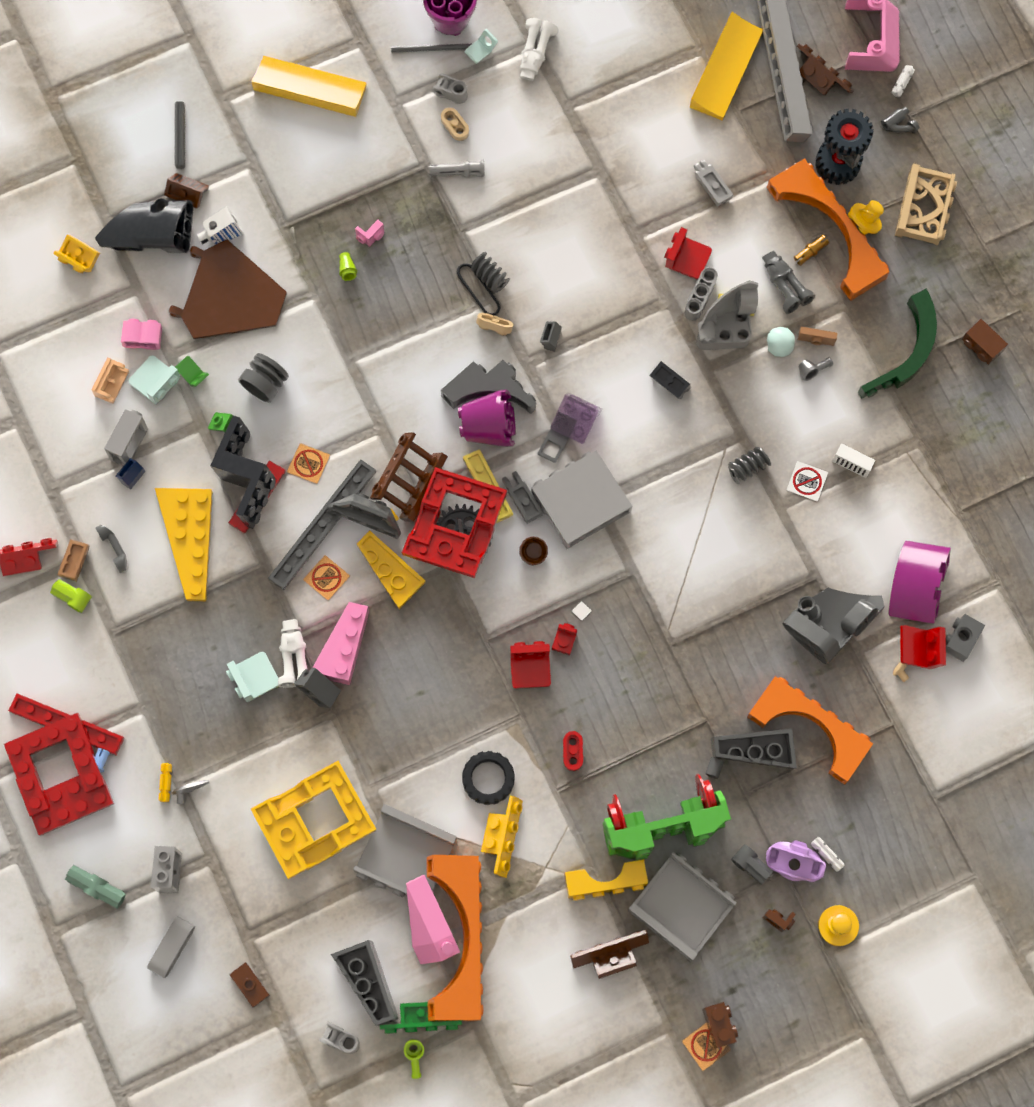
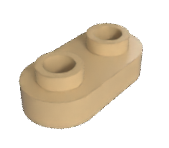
M444 109L441 112L442 124L455 140H465L469 135L467 123L456 109Z
M479 313L476 323L481 329H490L500 335H507L512 332L513 323L509 320L487 313Z

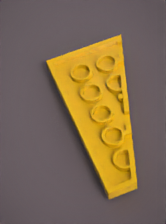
M155 488L185 598L187 601L206 602L213 491L212 489Z

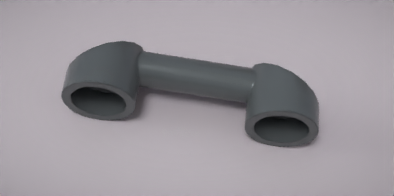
M103 525L97 526L96 530L102 541L108 539L118 557L113 559L119 572L122 573L127 568L126 554L115 534Z

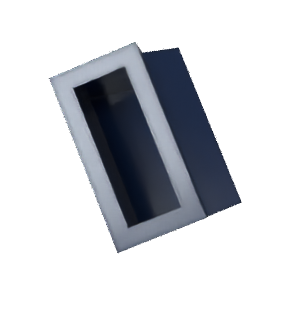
M130 458L115 477L131 490L145 473V470L136 460Z

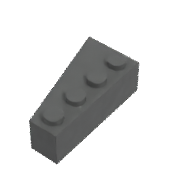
M792 729L711 738L714 758L788 769L797 768Z

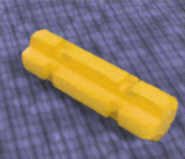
M162 763L160 769L162 774H160L159 790L161 792L159 793L158 800L160 802H169L172 765Z

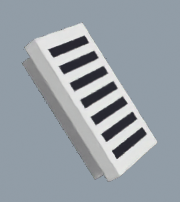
M841 443L832 462L867 478L875 460Z

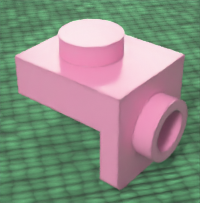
M377 220L366 232L357 226L355 228L356 239L370 247L384 235L383 223Z

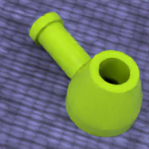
M411 1039L405 1043L403 1050L405 1057L411 1060V1078L418 1079L422 1077L419 1059L424 1054V1046L419 1040ZM411 1045L417 1046L415 1050H410L409 1048Z

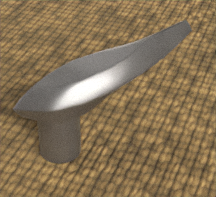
M209 780L194 782L173 790L172 793L177 796V804L185 803L184 793L193 792L195 789L207 785Z

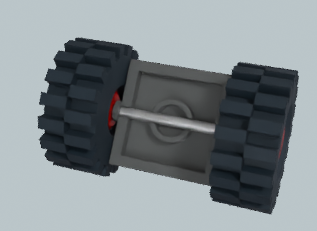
M844 109L843 113L840 110L836 115L833 114L828 121L824 142L820 146L815 160L818 174H823V180L828 178V183L832 184V181H836L835 185H840L842 181L843 184H847L848 179L851 182L860 171L863 156L861 155L864 154V151H867L873 137L872 122L868 123V116L864 118V113L861 111L857 114L856 109H852V112H849V109Z

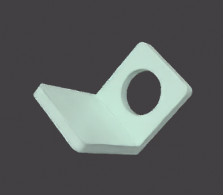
M485 29L479 39L465 50V53L477 64L492 52L498 40ZM485 36L491 39L492 44L487 43Z

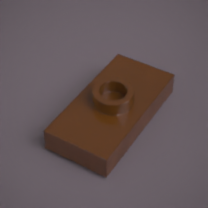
M247 962L229 974L253 1008L270 996Z

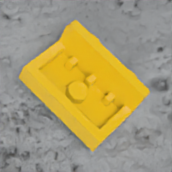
M67 234L59 251L55 250L53 254L58 257V261L64 264L69 263L75 271L83 273L92 271L100 252Z

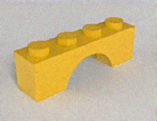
M644 860L625 862L620 875L609 882L594 880L585 869L565 872L564 874L568 898H573V901L583 900L587 895H593V898L605 896V892L611 891L613 895L624 893V889L632 888V891L644 890V886L648 885Z

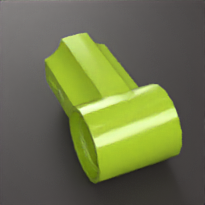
M60 579L53 584L50 591L53 596L66 602L69 607L79 613L83 612L92 598L86 591L80 588L76 589Z

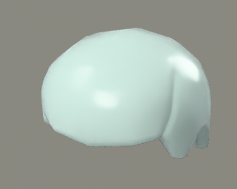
M784 327L772 329L767 336L768 351L774 356H788L795 346L794 334Z

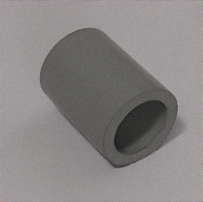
M711 757L705 775L718 779L724 761Z

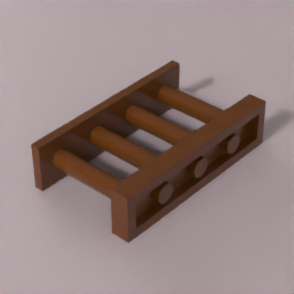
M414 432L404 433L399 438V444L379 482L372 488V495L370 496L372 500H382V498H385L401 509L402 513L399 518L405 522H414L420 511L422 499L435 467L442 469L448 458L444 453H433L431 455L413 442L416 436ZM408 449H411L427 460L428 464L424 471L404 458ZM400 465L419 477L415 487L395 474ZM391 481L410 493L407 503H404L387 491Z

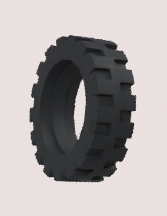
M479 752L477 755H473L464 766L462 772L464 790L471 799L479 804H498L507 798L514 786L515 774L513 766L506 757L498 752ZM493 762L504 771L505 782L496 793L484 794L473 785V771L481 763Z

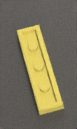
M480 449L463 456V460L474 480L499 487ZM506 499L496 524L513 516V512Z

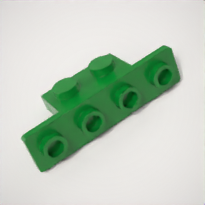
M428 1002L400 1003L401 1024L380 1025V1030H384L385 1034L397 1033V1029H405V1033L417 1032V1028H425V1031H438V1027L446 1026V1030H458V1026L462 1025V1020L428 1021Z

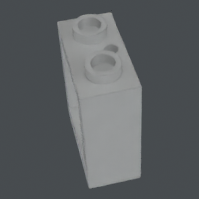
M124 410L104 448L109 459L121 466H124L130 458L133 459L148 431L142 414L138 411Z
M155 846L151 887L157 892L178 893L182 853L176 847Z

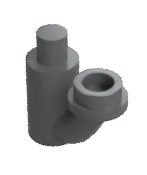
M907 107L898 108L881 121V125L886 131L891 130L897 133L910 131L916 133L920 128L915 120L907 122V125L904 126L897 125L909 113Z

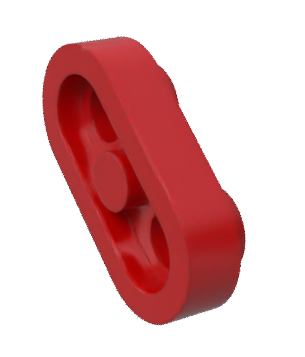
M576 731L566 733L563 738V764L569 771H577L583 764V738ZM569 740H576V744L570 745ZM574 758L576 759L577 763L575 765L570 764L569 760Z

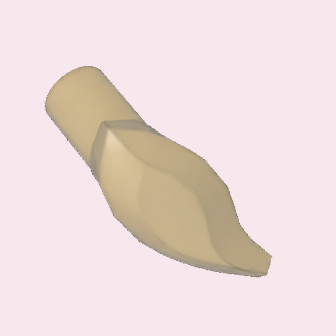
M900 661L895 667L893 675H898L905 682L909 679V676L904 671L907 664H902Z

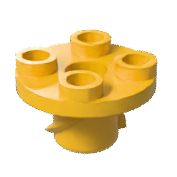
M875 200L870 201L867 205L856 203L851 207L848 216L859 226L861 233L865 235L868 233L876 234L882 228L879 217L883 214L884 209Z
M835 905L827 908L821 914L818 928L820 935L827 943L833 946H844L856 938L859 931V922L851 909Z

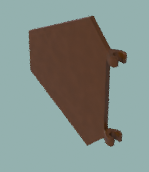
M228 239L206 250L196 246L190 248L191 257L201 258L184 309L171 305L169 312L172 317L182 318L193 339L277 325L287 291Z

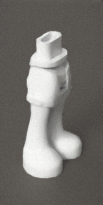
M538 18L527 19L525 27L529 32L525 48L521 53V79L533 81L535 75L538 74L542 62L545 61V50L550 37H555L559 30L558 26L552 22H543L537 49H533L542 22Z
M297 619L282 622L283 629H281L282 636L279 649L283 656L284 675L278 679V686L282 688L296 687L294 685L296 678L292 654H296L297 680L307 668L305 659L306 643L303 641Z

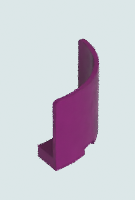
M912 541L904 542L894 574L889 603V616L935 623L938 617L942 592L938 588H940L941 581L944 582L949 567L950 547Z

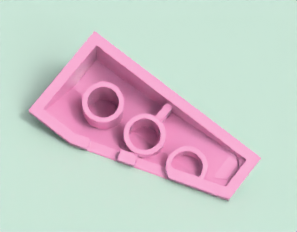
M425 875L406 883L412 947L420 964L440 962L460 953Z

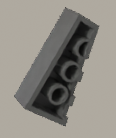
M367 940L331 954L376 1026L399 1019L373 941Z

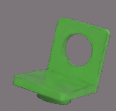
M186 356L175 366L179 374L192 387H196L209 375L207 372H203L190 356Z
M215 412L208 429L225 433L233 415Z

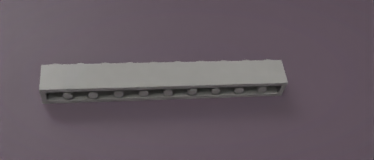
M757 0L785 142H805L812 135V126L810 125L809 110L806 105V95L803 90V81L800 75L796 46L794 45L793 31L790 25V16L787 11V1Z

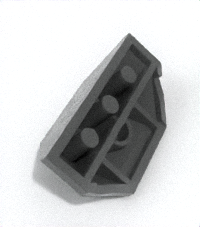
M358 493V495L352 494L329 504L327 511L393 538L398 539L401 535L399 526L387 504L376 500V502L371 501L367 495Z

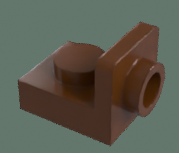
M769 909L762 918L780 932H783L785 929L790 930L795 923L793 918L796 914L791 912L786 920H784L780 912L775 909L773 911Z

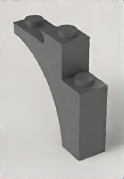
M504 360L499 362L488 373L481 364L477 365L473 361L441 389V397L453 409L469 400L481 398L499 390H508L511 395L508 401L521 406L530 414L536 410V399L532 394H527L523 390L521 383L515 380L516 369L511 363H506Z

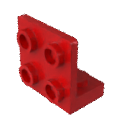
M906 625L900 626L901 663L925 669L946 666L945 627L939 626L924 630Z

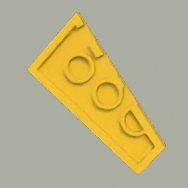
M370 530L357 543V547L399 610L426 583L416 571Z

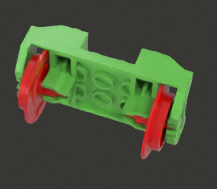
M696 774L695 782L698 797L681 801L682 815L646 823L643 811L623 816L616 794H614L612 803L607 804L609 818H605L602 823L609 856L618 855L628 859L636 858V861L647 859V856L650 855L655 847L653 841L662 839L665 834L669 833L670 836L682 834V831H685L688 845L693 844L694 847L704 845L718 829L725 828V822L731 820L726 799L721 790L714 792L710 781H703L701 776Z

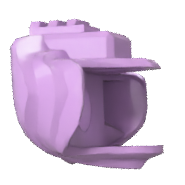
M796 840L792 843L780 841L773 844L766 852L768 867L791 881L814 882L824 876L826 863L821 860L815 851L807 848L806 843ZM793 858L798 859L800 862V867L797 870L789 868V861Z

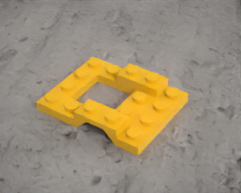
M339 760L303 779L290 790L269 798L251 808L288 880L305 870L315 867L340 853L342 849L376 831L372 820ZM331 789L349 822L313 841L297 808Z

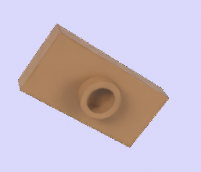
M801 327L797 340L811 342L813 345L824 344L834 346L838 333Z
M70 539L57 574L59 577L77 582L90 547L89 544Z

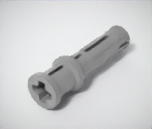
M467 160L460 164H429L430 176H485L484 160L480 162H469Z

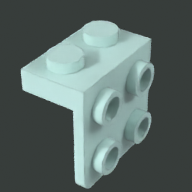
M151 355L128 381L131 386L156 405L165 397L170 388L178 382L180 375L174 366L168 367L158 358Z
M260 652L238 664H235L234 660L227 664L229 670L226 673L231 682L235 680L238 685L235 690L239 698L244 697L246 702L278 687L279 678L265 652Z

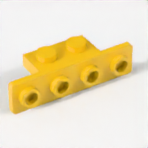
M515 796L509 797L506 815L489 813L481 852L485 854L497 855L494 874L503 878H507L510 870L511 855L514 851L515 836L519 828L518 822L523 808V801Z

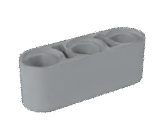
M707 267L701 272L686 304L684 314L688 320L694 321L701 316L716 284L718 274L714 268ZM708 276L711 277L713 280L708 281L704 277ZM703 292L705 296H699L697 293ZM694 307L698 311L693 312L689 308Z
M177 916L152 956L147 969L166 978L193 934L195 926Z

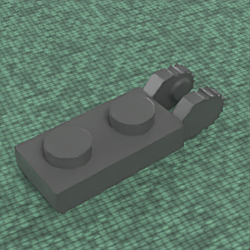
M515 471L512 475L518 484L517 486L512 487L506 476L502 478V482L528 524L543 516L544 513L525 481L523 482L517 471Z

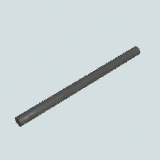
M473 43L391 47V52L467 49Z

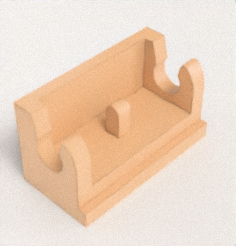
M107 357L91 389L95 397L112 404L114 403L129 373L124 364Z

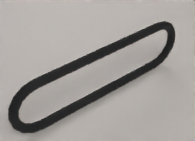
M468 263L461 264L457 268V275L459 279L465 285L467 290L470 292V294L475 299V301L484 313L490 315H497L500 311V304L498 300L495 298V296L492 294V292L486 286V284L481 281V278L478 277L480 282L483 284V286L486 288V290L498 306L496 312L488 313L459 273L460 269L463 266H468L471 268L472 265Z

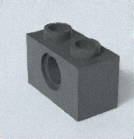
M966 614L961 618L957 617L952 625L954 628L952 635L948 634L946 637V653L963 662L970 655L985 627L984 624ZM958 633H963L966 636V641L961 640Z

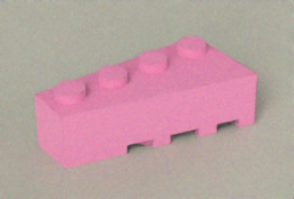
M352 602L348 603L316 660L313 668L319 670L330 681L350 685L369 615L368 606Z

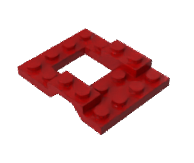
M435 467L422 499L417 521L407 537L402 555L475 578L495 531V524L506 498L507 490ZM447 493L482 503L470 535L436 525Z
M79 713L70 715L4 744L17 778L16 782L39 836L114 805L108 786L96 763L94 750ZM67 740L79 775L44 790L31 755Z

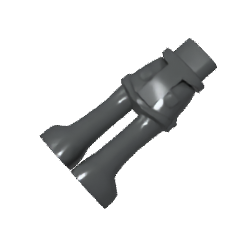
M775 251L762 257L765 262L764 266L770 276V281L784 295L785 303L783 310L786 314L794 312L800 304L806 306L815 299V294L799 282L793 273V269ZM786 280H788V282H789V283L791 284V286L794 288L795 292L797 293V296L792 292V290H791V289L789 288V286L786 284V282H785Z

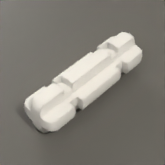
M906 65L895 84L896 86L891 91L893 96L900 97L911 78L910 76L915 71L913 66Z
M817 837L811 843L813 848L819 850L818 853L828 864H832L831 867L836 872L840 871L844 867V863L836 858L837 855L827 845L823 844L824 841L820 837Z

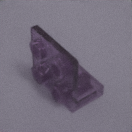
M567 393L550 428L584 444L602 408L571 393Z

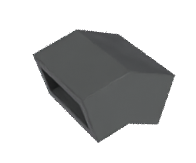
M546 321L540 343L544 345V349L554 352L562 331V326L556 321Z

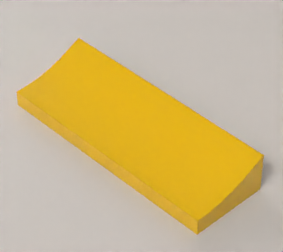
M733 11L731 12L691 98L689 108L723 121L762 36L763 29L747 22Z
M263 56L260 66L251 81L255 91L354 117L357 116L367 87L366 82Z

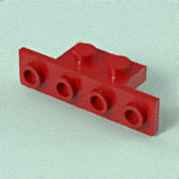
M46 538L34 544L32 541H29L17 547L13 545L3 546L0 549L2 576L41 570L42 565L38 551L56 548L58 541Z

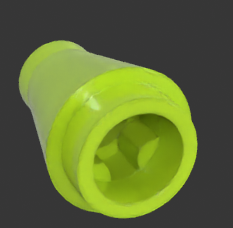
M341 253L339 255V275L344 281H351L356 278L358 271L350 257V253Z

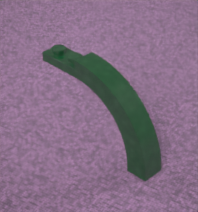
M927 289L910 296L907 302L915 319L917 332L912 354L899 367L862 385L858 391L861 399L866 396L870 398L877 394L878 390L882 388L884 390L888 389L894 384L898 389L910 381L924 365L933 348L937 332L936 311Z

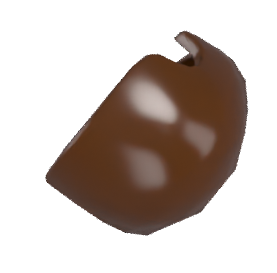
M528 537L521 543L519 555L526 564L538 565L545 561L548 555V546L539 537Z

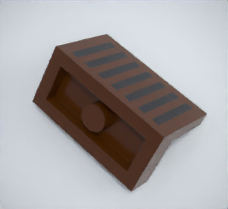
M175 173L167 179L164 196L174 200H190L193 207L198 208L200 207L202 195L209 189V186Z

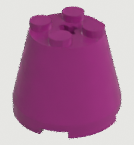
M423 0V5L436 30L446 35L458 36L470 21L476 9L477 0Z
M499 390L465 403L462 407H458V416L462 419V426L459 428L460 436L464 437L467 442L502 447L514 446L515 441H512V436L516 435L514 407L508 401L511 398L510 392L508 390Z

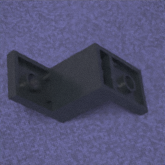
M233 415L210 466L221 480L247 488L236 515L246 527L254 529L255 524H258L260 520V513L263 507L268 502L270 490L275 486L276 478L266 464L242 457L243 447L250 438V431L240 417Z

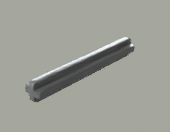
M182 101L175 102L176 169L185 168V105Z

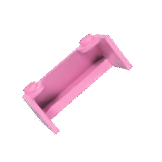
M847 0L846 10L880 11V41L870 42L867 47V53L850 52L845 64V70L885 72L896 70L899 64L898 8L889 0Z

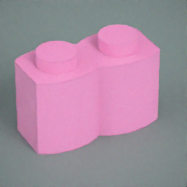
M133 318L123 321L121 337L123 347L149 350L160 349L162 337L161 323H158L156 320L140 322L138 319Z

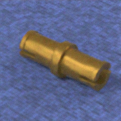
M822 234L811 244L808 243L805 249L794 256L795 262L802 257L797 262L799 266H802L808 259L815 257L818 254L817 252L829 244L828 239L821 243L826 236Z

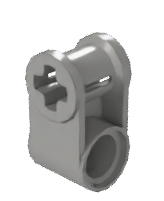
M441 73L439 75V81L432 88V92L438 97L455 103H464L468 98L465 82L452 78L447 74Z
M327 1022L326 1025L328 1027L319 1041L349 1054L357 1052L360 1046L358 1038L344 1031V1029ZM348 1038H353L355 1041L354 1047L349 1050L346 1049L345 1041Z

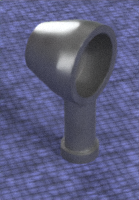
M828 357L826 360L814 364L806 359L798 366L800 374L805 381L811 380L820 370L833 366V360Z

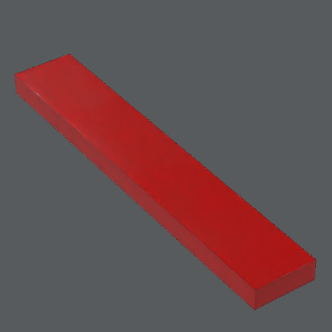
M16 693L8 710L12 714L44 727L70 716L67 713ZM82 720L91 745L107 750L110 754L117 756L125 738Z

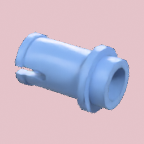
M98 748L95 760L101 773L104 772L103 767L110 752L104 749L102 751L101 748Z

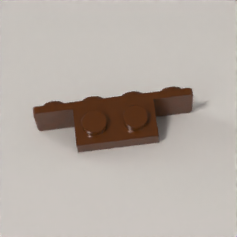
M801 44L797 45L809 57L799 69L800 75L823 95H826L836 82L852 94L854 92L851 88L852 84L845 78L841 80L838 77L840 73L833 67L829 69L822 57L819 55L815 57L812 54L813 49L807 44L804 46Z
M647 930L636 931L623 938L618 937L611 942L597 944L593 948L577 951L570 955L572 966L577 968L593 963L599 979L636 967L637 963L631 949L649 943Z

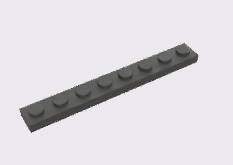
M360 459L270 574L268 579L282 590L286 589L341 518L327 511L329 504L352 494L358 495L374 476L376 469Z

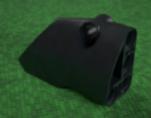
M163 198L151 202L132 204L108 222L96 235L95 239L101 248H111L118 251H143L144 248H158L168 253H188L191 240L193 204L190 200H166Z

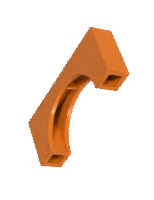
M775 676L747 718L762 728L771 720L784 715H797L816 723L828 736L833 749V763L828 774L845 785L874 743L870 741L871 739L867 735L856 732L854 727L848 722L843 723L837 719L838 716L832 711H826L821 708L819 702L805 697L803 691L798 688L793 689L788 685L789 682Z

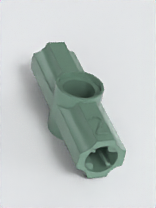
M75 865L66 874L65 880L116 909L125 900L126 893L108 884L109 882L99 876L92 875Z

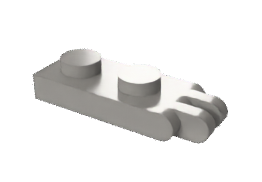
M702 160L700 161L701 167L698 163L694 165L696 178L717 207L733 198L732 192L711 164L707 165Z

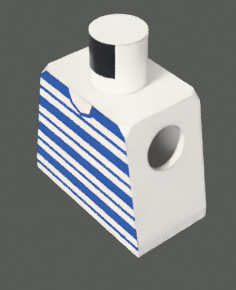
M226 206L203 221L206 230L197 236L202 244L210 240L218 244L226 239L230 241L244 233L237 219Z

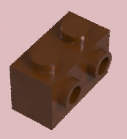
M982 319L971 327L962 338L965 346L972 349L978 358L988 365L1008 345Z
M722 1002L702 1009L715 1049L737 1042L738 1032L735 1025H731L729 1018L732 1017L728 1005L725 1006V1003Z

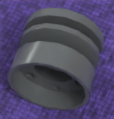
M257 353L254 356V361L252 360L249 363L253 370L245 369L238 378V381L252 395L264 402L270 403L278 393L275 386L282 387L283 381H286L289 375L276 361L264 354Z

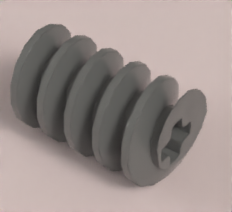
M483 252L473 261L471 270L476 273L477 277L481 278L482 282L486 283L488 288H491L493 293H497L508 284L510 278L505 279L507 273L500 274L502 268L495 269L497 263L493 262L490 264L492 257L485 259L487 252Z
M755 447L753 451L749 450L747 455H741V459L736 458L734 462H729L728 469L732 479L737 484H740L739 478L746 481V474L751 478L753 476L752 470L758 474V467L765 470L764 463L771 466V461L760 447Z

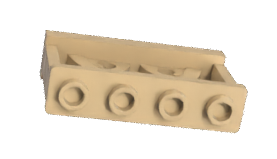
M918 164L912 165L909 171L895 236H905L933 243L937 246L940 240H944L946 230L943 228L944 224L948 223L950 216L947 210L951 208L953 203L951 193L956 189L957 181H954L956 174H947L922 168ZM920 177L928 178L931 180L928 183ZM936 181L944 182L946 189L941 191L939 189L941 184L936 185L934 188L932 184ZM916 189H919L921 192L922 189L925 190L921 195L915 192ZM928 193L935 202L937 209L923 216L921 209L912 203V200H921ZM916 211L918 218H916V215L912 216L910 212ZM923 224H926L928 230H931L930 225H934L936 232L933 234L925 232ZM919 226V230H915V229H911V228H907V227Z

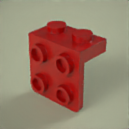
M681 227L679 233L675 232L671 241L673 243L672 248L668 247L664 258L667 259L665 267L698 280L709 260L712 248L687 238L688 229Z
M537 641L532 645L517 642L510 646L513 688H539L551 685L549 644H545L544 641Z

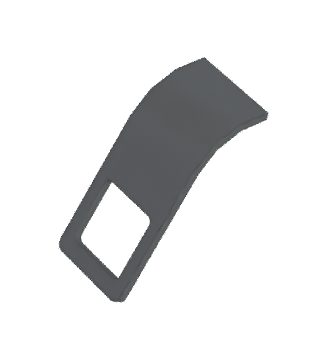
M559 411L538 451V455L555 463L571 436L577 420ZM547 441L561 447L555 458L542 452Z

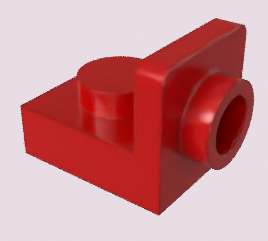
M568 623L559 624L551 650L570 656L577 635V629H574L575 627Z

